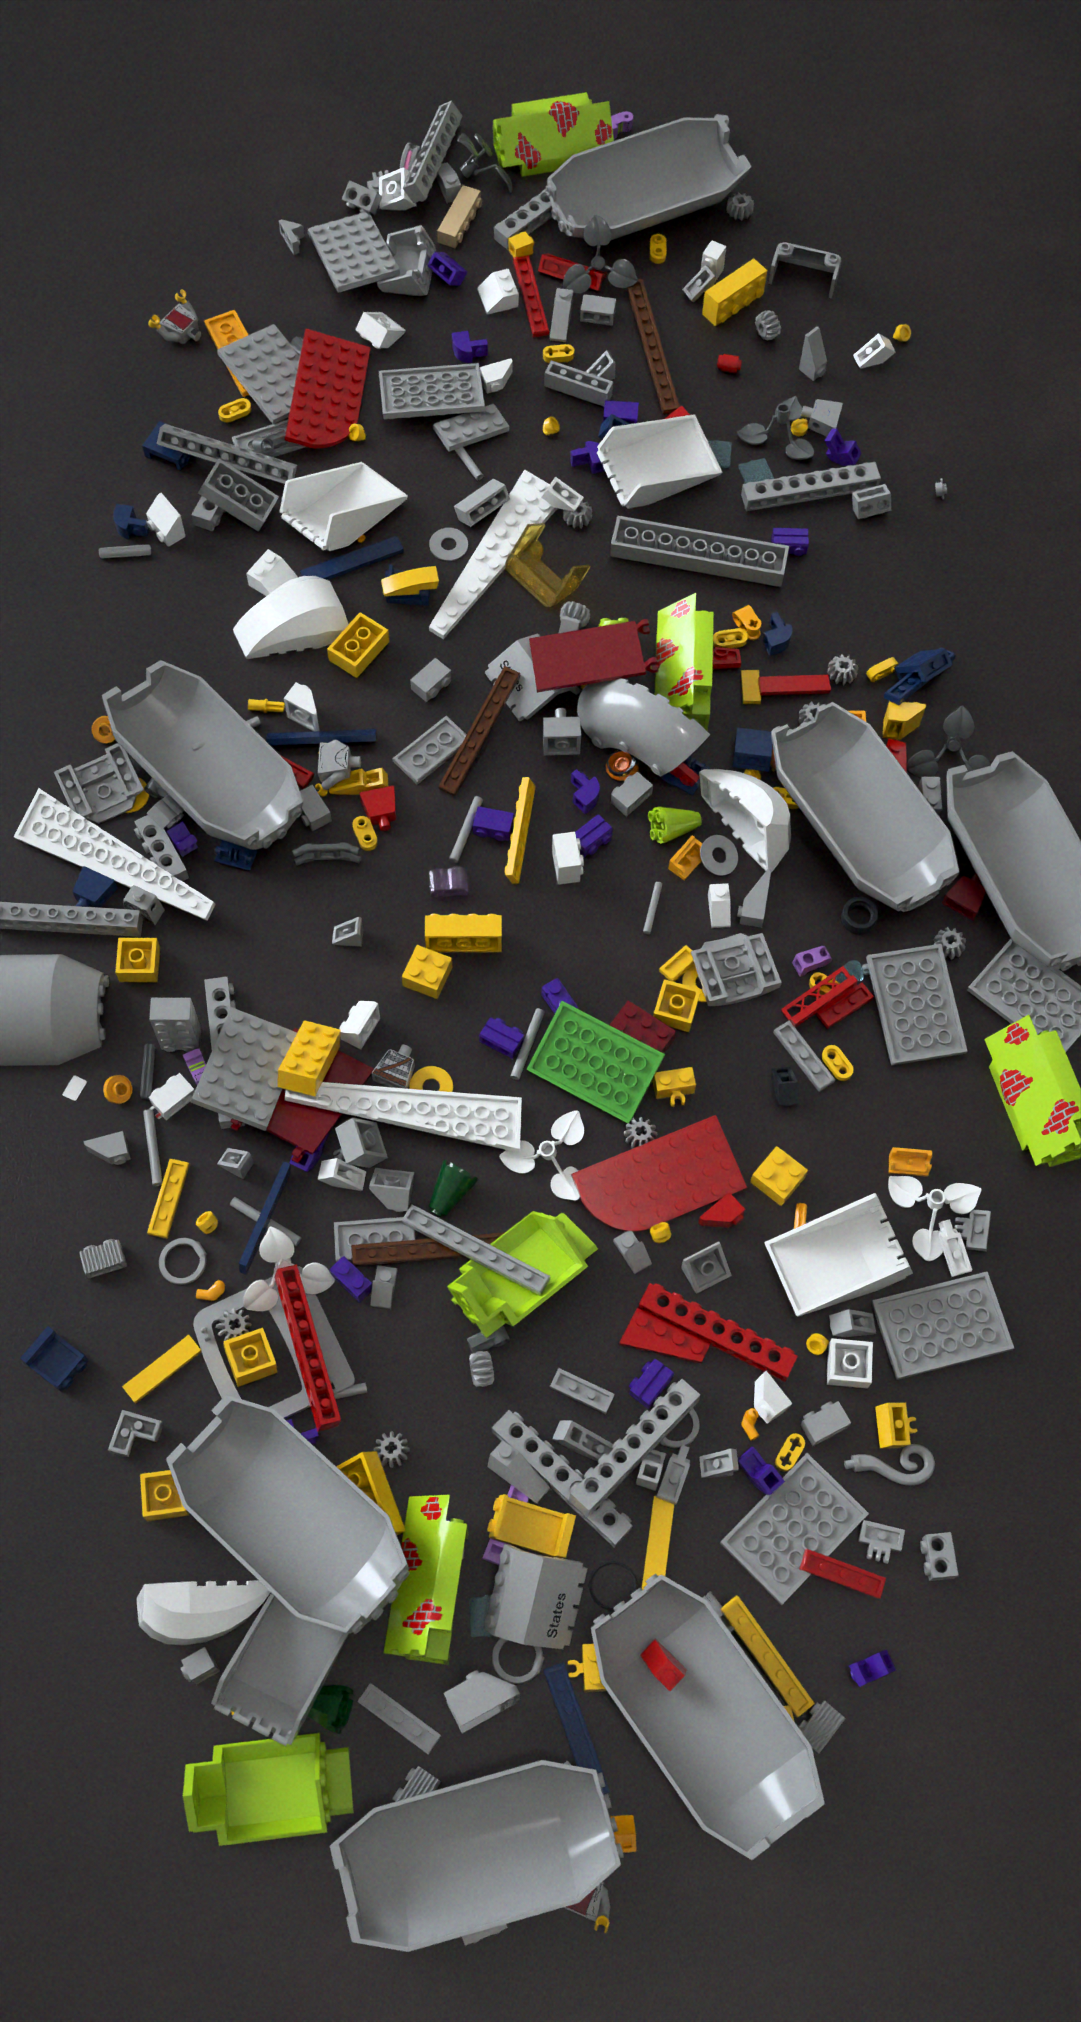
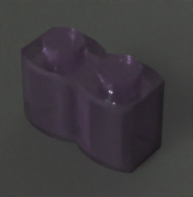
M456 866L449 870L435 868L429 871L431 897L442 898L468 895L466 868Z

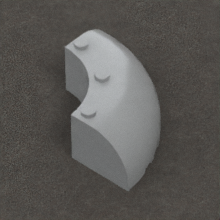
M620 678L587 684L578 700L577 712L578 717H580V724L595 746L600 749L616 748L627 752L647 764L660 777L685 761L710 735L696 720L692 718L690 721L683 715L684 710L680 707L676 708L668 704L670 700L660 694L655 696L649 692V688L638 683L635 685L629 684L626 679Z

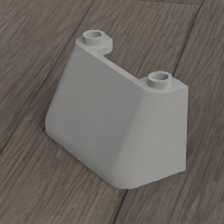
M422 225L388 234L386 245L400 269V275L377 281L379 289L387 293L413 296L427 295L433 271L428 267V263L433 253L436 252L433 241Z

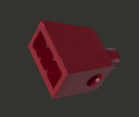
M974 874L971 879L963 876L948 891L942 902L943 905L974 921L986 892L977 874Z

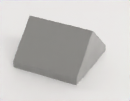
M719 1241L683 1259L681 1266L696 1294L732 1276Z

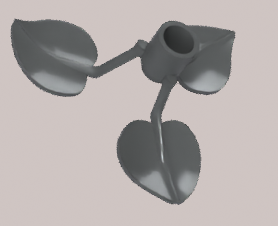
M462 133L457 141L464 144L472 153L470 158L460 167L463 175L468 178L473 173L477 175L480 172L495 168L505 180L511 193V179L501 166L494 164L477 170L479 165L476 160L485 151L489 157L493 156L489 145L478 133H475V138L482 147V151L478 154L470 138L465 133Z
M594 215L584 229V239L590 246L597 245L596 256L591 261L592 266L585 271L582 264H575L568 269L564 276L563 289L573 290V293H583L589 289L591 277L587 273L593 268L600 270L604 267L610 270L608 280L613 286L618 288L630 287L638 281L635 269L628 260H617L613 264V268L605 265L604 258L600 256V244L607 245L610 242L611 229L602 217Z
M796 396L777 405L775 415H773V419L766 430L761 424L751 423L737 431V435L744 442L759 445L767 441L766 434L769 433L775 420L781 425L787 423L791 444L786 446V454L796 460L809 459L814 455V449L808 441L797 439L794 442L792 439L790 421L802 418L800 415L803 409Z
M963 705L951 713L943 723L947 739L938 756L935 758L934 752L931 750H921L909 759L907 771L920 778L934 776L939 768L936 761L941 758L947 748L950 751L959 750L964 763H966L964 765L968 770L967 772L991 766L990 761L985 756L974 755L969 761L965 757L961 747V738L967 739L973 734L974 721L970 712Z

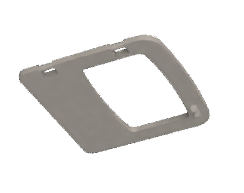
M298 1266L299 1273L302 1274L303 1268ZM272 1277L264 1280L268 1286L271 1283ZM275 1282L272 1289L277 1291L278 1301L269 1312L287 1344L302 1385L301 1392L269 1407L286 1419L309 1408L310 1403ZM247 1289L202 1309L194 1318L193 1327L199 1346L221 1398L229 1395L241 1399L220 1354L212 1326L218 1321L219 1316L225 1317L223 1314L225 1310L231 1315L232 1308H235L236 1312L244 1309L243 1299ZM305 1293L329 1379L335 1386L333 1393L337 1394L352 1387L355 1383V1378L316 1294Z

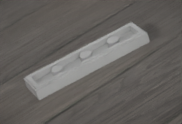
M790 1020L773 1031L819 1092L835 1082V1078Z
M371 1683L357 1701L428 1755L441 1737L439 1733Z

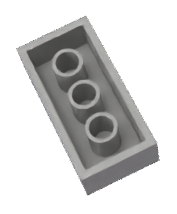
M218 458L198 494L256 531L260 530L279 496Z
M151 998L149 1020L161 1050L167 1052L175 1050L190 1052L197 1048L200 1049L202 1028L191 998Z

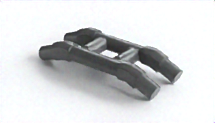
M346 842L338 844H304L292 850L294 857L302 855L294 859L296 866L314 860L342 859L358 864L361 861V856H358L360 848ZM323 851H332L329 853H321Z

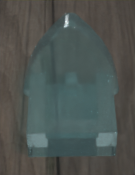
M855 960L847 962L844 967L851 976L854 975L858 981L863 980V970L860 962ZM840 973L835 978L839 983L847 979L843 973Z

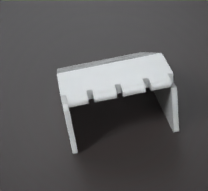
M695 414L612 427L597 447L599 450L597 452L601 463L604 464L603 467L608 478H612L610 482L615 493H618L617 497L621 506H626L627 509L652 504L723 473Z
M363 462L287 480L285 482L280 512L283 513L281 515L283 520L300 533H303L309 540L323 550L332 551L352 544L406 501L408 495Z
M876 1193L764 1242L797 1317L878 1291L913 1274L906 1257L897 1259L904 1255L898 1240L889 1242L890 1239L895 1237V1233L889 1221L881 1224V1221L886 1220L887 1216Z

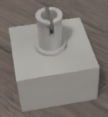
M558 708L555 710V717L543 718L544 755L580 754V717H566V709Z
M351 1118L335 1128L341 1148L334 1151L333 1155H337L334 1158L342 1161L345 1160L346 1164L371 1168L388 1158L376 1122Z

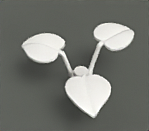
M572 1111L558 1118L552 1126V1137L559 1141L542 1142L536 1155H534L535 1149L532 1144L527 1141H520L519 1152L505 1150L500 1154V1159L510 1170L522 1174L534 1169V1159L540 1155L545 1160H552L560 1173L554 1175L551 1180L553 1193L559 1198L576 1201L580 1196L571 1174L578 1170L574 1167H567L562 1171L555 1159L557 1154L555 1145H560L562 1142L567 1145H575L584 1136V1126L579 1111Z
M890 1176L888 1181L889 1193L897 1205L910 1208L914 1205L915 1200L920 1202L927 1199L928 1206L933 1209L929 1230H918L912 1239L915 1251L926 1261H933L943 1253L939 1240V1233L941 1231H933L937 1210L941 1209L944 1203H950V1208L955 1213L967 1214L974 1209L981 1193V1188L977 1186L955 1183L949 1185L944 1192L940 1189H934L930 1194L926 1193L925 1196L920 1197L923 1189L917 1179L910 1176Z
M271 1226L261 1241L259 1252L265 1261L275 1262L273 1277L269 1286L264 1280H258L247 1288L243 1299L244 1308L247 1310L267 1311L273 1308L278 1301V1293L272 1289L275 1284V1273L279 1268L294 1265L291 1263V1257L294 1254L293 1242L285 1233ZM320 1263L306 1265L302 1270V1274H300L304 1291L307 1294L321 1293L331 1287L335 1281L330 1271Z

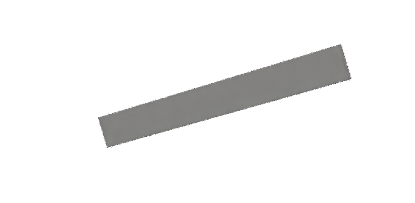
M413 1204L401 1220L403 1224L538 1295L542 1294L550 1281L549 1275Z

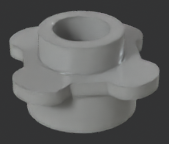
M941 478V482L936 483L937 497L942 496V499H944V494H947V484L943 483V478Z

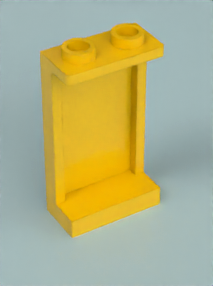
M506 1494L500 1495L499 1498L495 1499L493 1505L495 1514L488 1524V1532H490L488 1538L560 1559L566 1558L576 1515L559 1513L510 1498Z

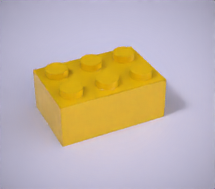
M359 612L327 648L329 661L355 678H358L389 643L388 629Z

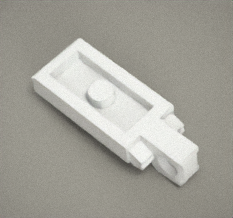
M950 1219L938 1223L941 1231L939 1233V1240L951 1277L971 1272L972 1267L960 1232L958 1233L957 1229H953Z

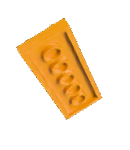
M235 310L204 320L205 326L217 349L248 336ZM228 368L242 397L248 396L249 393Z

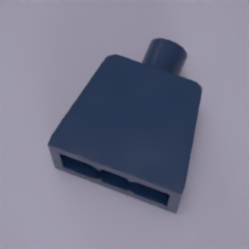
M83 866L73 889V895L78 901L76 906L101 908L116 892L118 887L114 879Z

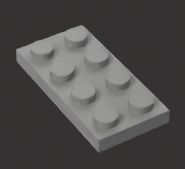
M495 404L485 406V411L464 413L435 423L433 429L449 452L508 432L509 425Z

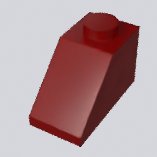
M729 1192L701 1215L698 1223L701 1226L729 1228L733 1224L736 1226L744 1219L743 1215L746 1209Z
M656 1639L640 1654L652 1674L669 1691L686 1674L687 1669Z

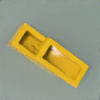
M436 566L391 575L382 579L381 583L384 596L419 594L420 590L437 589L439 579Z
M383 768L366 772L363 769L353 770L350 772L349 778L329 788V793L357 795L360 794L359 792L388 787V774Z

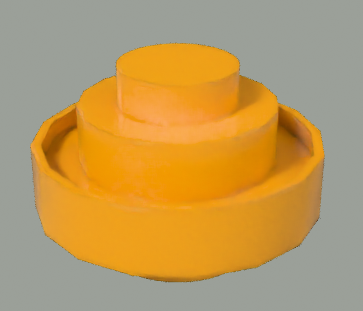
M108 716L97 718L92 725V734L101 743H110L115 740Z
M114 1075L105 1081L103 1092L109 1102L121 1104L130 1098L132 1085L127 1077Z

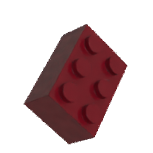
M629 1000L610 1023V1026L662 1053H665L675 1040L676 1031Z

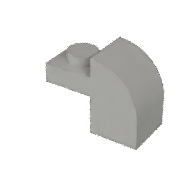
M652 1450L642 1460L635 1485L656 1491L666 1453Z

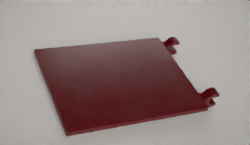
M643 619L638 624L635 621L529 638L537 693L646 675V671L651 673L658 672L657 665L651 666L658 664L656 657H651L644 662L638 632L644 635L650 633L649 627L643 628L644 626H649L648 619Z
M294 1028L293 1031L298 1033L299 1029ZM338 1050L323 1082L364 1085L374 1068ZM282 1088L266 1131L297 1146L291 1154L293 1155L291 1160L299 1164L305 1152L313 1155L343 1113L286 1101V1089ZM232 1118L230 1122L233 1124L230 1128L238 1131L243 1122Z

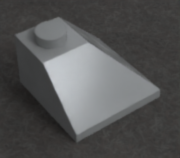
M375 1168L369 1189L387 1209L396 1212L408 1211L414 1172Z

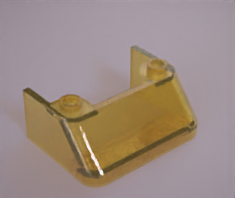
M544 523L527 524L508 556L505 567L545 607H553L578 588L590 566H572L569 573L561 580L540 560L544 548L537 539L546 525Z

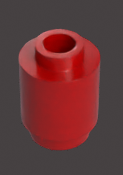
M719 355L717 369L737 373V370H741L742 360H739L740 356Z

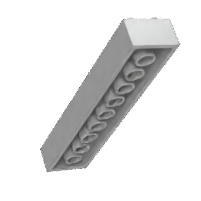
M617 516L610 556L781 587L789 546Z

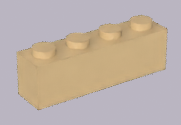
M464 185L461 187L437 230L438 243L456 248L458 243L462 242L464 232L468 231L470 221L475 218L477 209L482 205L481 191Z

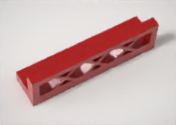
M547 253L541 256L538 271L564 280L568 269L579 263ZM583 265L586 271L589 267ZM593 268L587 273L591 277L589 288L599 291L603 279L607 277V272Z
M842 966L786 1005L781 1011L796 1028L815 1015L817 1011L855 987L858 980L854 975L851 976L845 967ZM843 973L847 979L840 984H836V976ZM823 985L832 986V990L826 994H819L820 987ZM806 997H816V1001L809 1006L804 1005ZM792 1007L801 1008V1011L793 1017L788 1013V1010Z

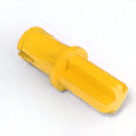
M268 699L248 700L249 711H264V713H267V711L284 712L285 705L283 702L268 701Z

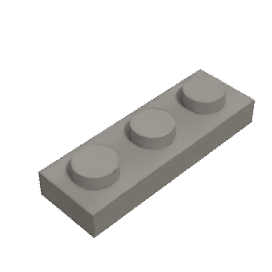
M558 1368L550 1385L551 1389L604 1414L607 1413L615 1395Z

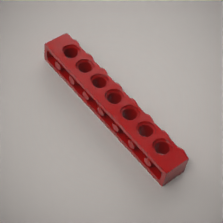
M296 1264L279 1268L274 1278L317 1432L338 1427L341 1418L298 1266Z
M649 1283L638 1306L639 1309L710 1343L711 1346L763 1372L767 1371L770 1375L786 1382L798 1357L790 1348H781L773 1340L757 1336V1333L751 1329L745 1330L738 1327L739 1324L735 1321H726L720 1318L718 1313L711 1310L708 1312L702 1309L700 1304L684 1300V1297L678 1293H669L665 1291L662 1285L657 1283L654 1285ZM666 1300L668 1302V1306L661 1307L659 1306L658 1301ZM684 1309L687 1314L679 1316L676 1310ZM702 1318L705 1324L697 1325L694 1319ZM720 1327L722 1328L723 1333L716 1334L714 1333L713 1328ZM739 1336L742 1342L736 1344L732 1341L731 1337ZM757 1345L760 1348V1352H752L750 1346ZM770 1354H775V1355H777L778 1358H779V1361H778V1362H772V1361L769 1359V1355H770Z

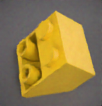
M889 701L883 722V738L901 740L918 728L926 704L903 702L897 705Z

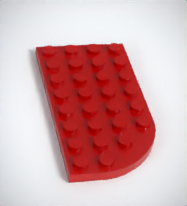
M305 329L284 441L309 448H327L335 446L349 437L351 433L349 427L358 422L370 347Z
M716 1115L571 1174L581 1201L590 1214L609 1227L632 1232L650 1229L656 1224L669 1221L717 1201L729 1192L734 1194L747 1188Z

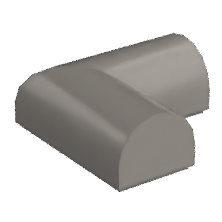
M122 1410L108 1451L119 1456L129 1457L135 1437L153 1442L158 1441L163 1422Z

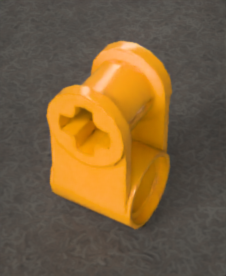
M750 605L732 613L735 624L747 632L749 640H757L760 637L761 621Z

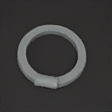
M190 1238L175 1239L168 1243L160 1254V1271L163 1277L173 1284H189L198 1279L206 1267L207 1253L199 1241L197 1242ZM179 1245L192 1246L200 1257L197 1270L185 1278H176L170 1275L165 1265L168 1253Z
M670 1401L674 1406L680 1405L677 1401ZM693 1408L689 1412L693 1421L691 1434L681 1441H671L665 1437L660 1442L662 1446L680 1448L681 1445L687 1446L693 1442L699 1432L700 1425L698 1415Z
M500 1638L496 1642L492 1652V1663L500 1678L512 1684H523L532 1680L537 1674H540L545 1658L543 1657L541 1647L534 1646L536 1658L532 1670L524 1676L514 1677L505 1673L499 1664L500 1649L508 1640Z

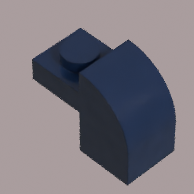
M116 504L113 519L119 535L126 539H129L131 534L148 536L149 527L147 520L136 519L133 506Z
M778 612L771 614L769 625L772 630L764 633L763 643L769 656L786 650L792 635V625L785 626L784 619L780 618Z

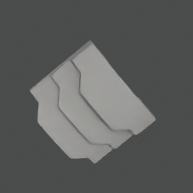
M119 743L106 748V755L75 769L70 764L54 772L70 809L85 819L98 824L132 809L136 796L144 791L127 751Z
M739 933L727 938L705 942L701 949L691 951L708 1006H721L746 1001L769 993L781 986L782 982L763 933L752 936Z

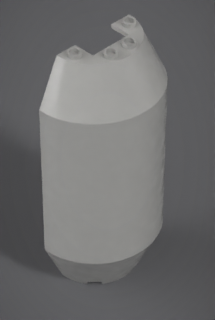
M681 118L572 155L547 178L548 186H546V193L552 205V216L554 219H557L561 232L564 231L568 236L584 238L586 225L594 215H598L609 225L611 240L720 203L749 174L752 166L745 155L737 158L728 143L730 129L724 119Z
M160 660L146 668V681L123 695H121V690L117 686L102 695L115 740L208 835L248 849L268 848L272 842L278 838H283L296 818L302 814L303 800L292 767L200 676ZM204 740L205 744L200 749L194 751L191 744Z
M831 702L827 705H821L817 709L815 718L812 721L803 722L793 730H788L789 726L786 724L782 727L778 726L771 731L779 781L858 890L898 912L900 910L906 912L919 907L938 895V891L942 887L948 886L956 878L959 868L949 829L869 723Z
M1013 751L997 755L991 766L967 772L968 770L965 765L948 769L946 776L948 821L1012 941L1050 969L1065 971L1075 964L1081 966V840L1048 781Z
M63 954L0 955V1066L60 1065L102 1047V1040H105L106 1034L105 1028H102L99 1022L100 1015L103 1014L101 997H104L106 987H109V976Z
M225 1395L211 1410L216 1417L188 1447L180 1443L166 1458L183 1507L297 1618L345 1633L357 1634L370 1620H377L382 1615L383 1608L388 1602L392 1603L399 1594L397 1590L410 1573L390 1517L274 1409Z
M654 1574L646 1580L648 1585L644 1587V1590L640 1587L630 1595L632 1599L626 1604L624 1601L620 1602L613 1608L614 1613L607 1616L602 1614L593 1621L595 1625L591 1627L601 1683L701 1828L753 1860L769 1848L778 1838L825 1804L812 1746L709 1602L662 1574L659 1576ZM654 1639L687 1669L685 1676L671 1691L652 1674L640 1656Z
M541 1760L373 1808L330 1845L335 1870L339 1869L349 1911L346 1919L351 1941L409 1952L579 1903L621 1865L620 1858H624L621 1843H616L614 1832L618 1831L615 1817L610 1818L608 1811L609 1808H612L609 1794L604 1795L602 1787H605L602 1772L597 1773V1770Z

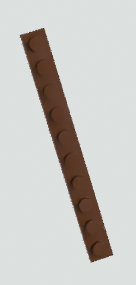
M638 279L637 283L626 288L663 415L671 414L679 408V403L642 279Z

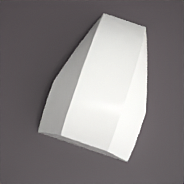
M302 576L287 581L253 606L233 628V632L246 659L270 656L269 654L279 652V654H285L286 651L297 650L298 652L304 651V648L313 647V649L327 646L332 644L349 624L330 581L317 576Z
M703 769L700 771L701 796L715 813L719 812L722 815L723 819L721 821L725 826L728 824L734 830L733 836L736 839L740 838L744 842L742 847L765 871L769 869L772 872L789 850L791 841L790 813L785 800L767 783L753 776L722 769Z
M207 1581L206 1586H197V1582L144 1584L137 1597L139 1626L151 1638L165 1644L189 1645L207 1642L226 1635L243 1624L263 1604L271 1592L260 1581H246L247 1585H237V1581H228L227 1586H216V1581Z

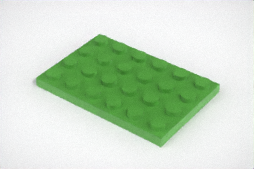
M561 1001L526 1070L630 1124L666 1054Z

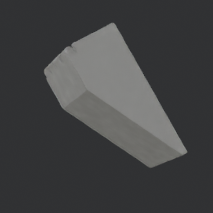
M271 1593L223 1672L211 1704L215 1705V1710L229 1716L231 1711L234 1712L232 1719L246 1726L253 1722L252 1729L267 1737L270 1732H273L272 1739L284 1746L287 1743L291 1745L306 1720L349 1633L297 1618Z

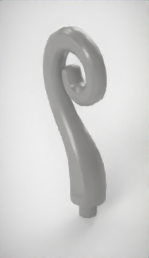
M911 1444L902 1449L900 1463L906 1470L915 1471L918 1465L909 1460V1455L912 1453L919 1454L923 1458L924 1466L920 1472L915 1474L901 1473L880 1459L866 1454L852 1455L851 1460L844 1461L845 1469L853 1468L854 1472L875 1471L896 1483L911 1486L921 1484L932 1476L935 1460L932 1453L926 1447L919 1444Z

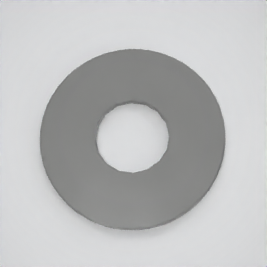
M443 528L431 536L429 548L436 558L443 561H454L466 553L468 540L465 534L458 529ZM453 539L456 542L454 549L445 550L442 548L441 543L443 540Z
M712 835L703 842L700 856L702 863L708 871L715 875L723 876L735 869L738 862V853L736 847L728 838L722 835ZM717 847L723 849L726 854V859L723 863H718L713 858L712 852Z

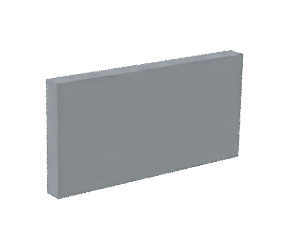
M288 420L232 437L233 444L256 452L252 446L254 438L263 437L280 429H284L286 432ZM288 442V444L274 449L271 453L261 454L276 457L306 446Z
M445 716L393 757V762L416 784H419L458 752L466 734L452 720Z
M403 1217L334 1222L336 1262L343 1256L352 1262L351 1245L415 1240V1230L402 1223Z

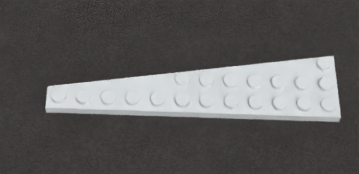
M526 470L523 471L509 494L510 500L505 502L431 622L429 631L444 639L558 509L541 498L550 484Z
M40 788L14 835V838L82 868L86 866L129 888L133 885L156 895L160 901L208 921L216 905L212 900L189 887Z
M322 1082L316 1096L287 1089L285 1091L286 1101L514 1152L520 1151L521 1097Z

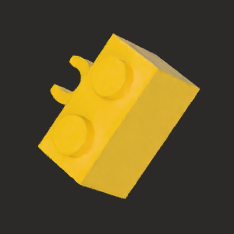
M688 1067L656 1072L653 1078L656 1099L671 1097L670 1104L672 1107L675 1106V1099H680L681 1104L684 1105V1095L695 1092L696 1083L693 1068Z
M885 1403L876 1406L880 1448H901L911 1445L910 1434L916 1433L917 1429H912L909 1424L916 1421V1418H908L906 1403Z
M582 1644L583 1663H579L576 1660L568 1661V1665H575L577 1668L575 1673H568V1677L575 1678L579 1674H583L584 1692L606 1691V1688L601 1683L594 1644Z

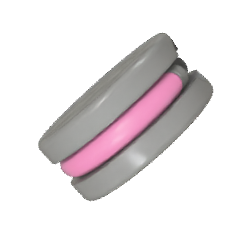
M411 143L406 144L400 162V169L411 170L421 148L420 146H415Z

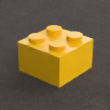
M118 938L115 973L119 982H158L160 946L157 938Z
M416 945L402 975V985L438 999L452 970V958Z
M664 979L653 1017L669 1027L690 1032L701 989Z
M776 1146L753 1173L750 1183L782 1206L805 1179L808 1169Z
M263 1328L223 1341L225 1353L238 1387L277 1373L276 1361Z
M170 1470L140 1474L142 1512L146 1521L189 1516V1512L182 1505Z

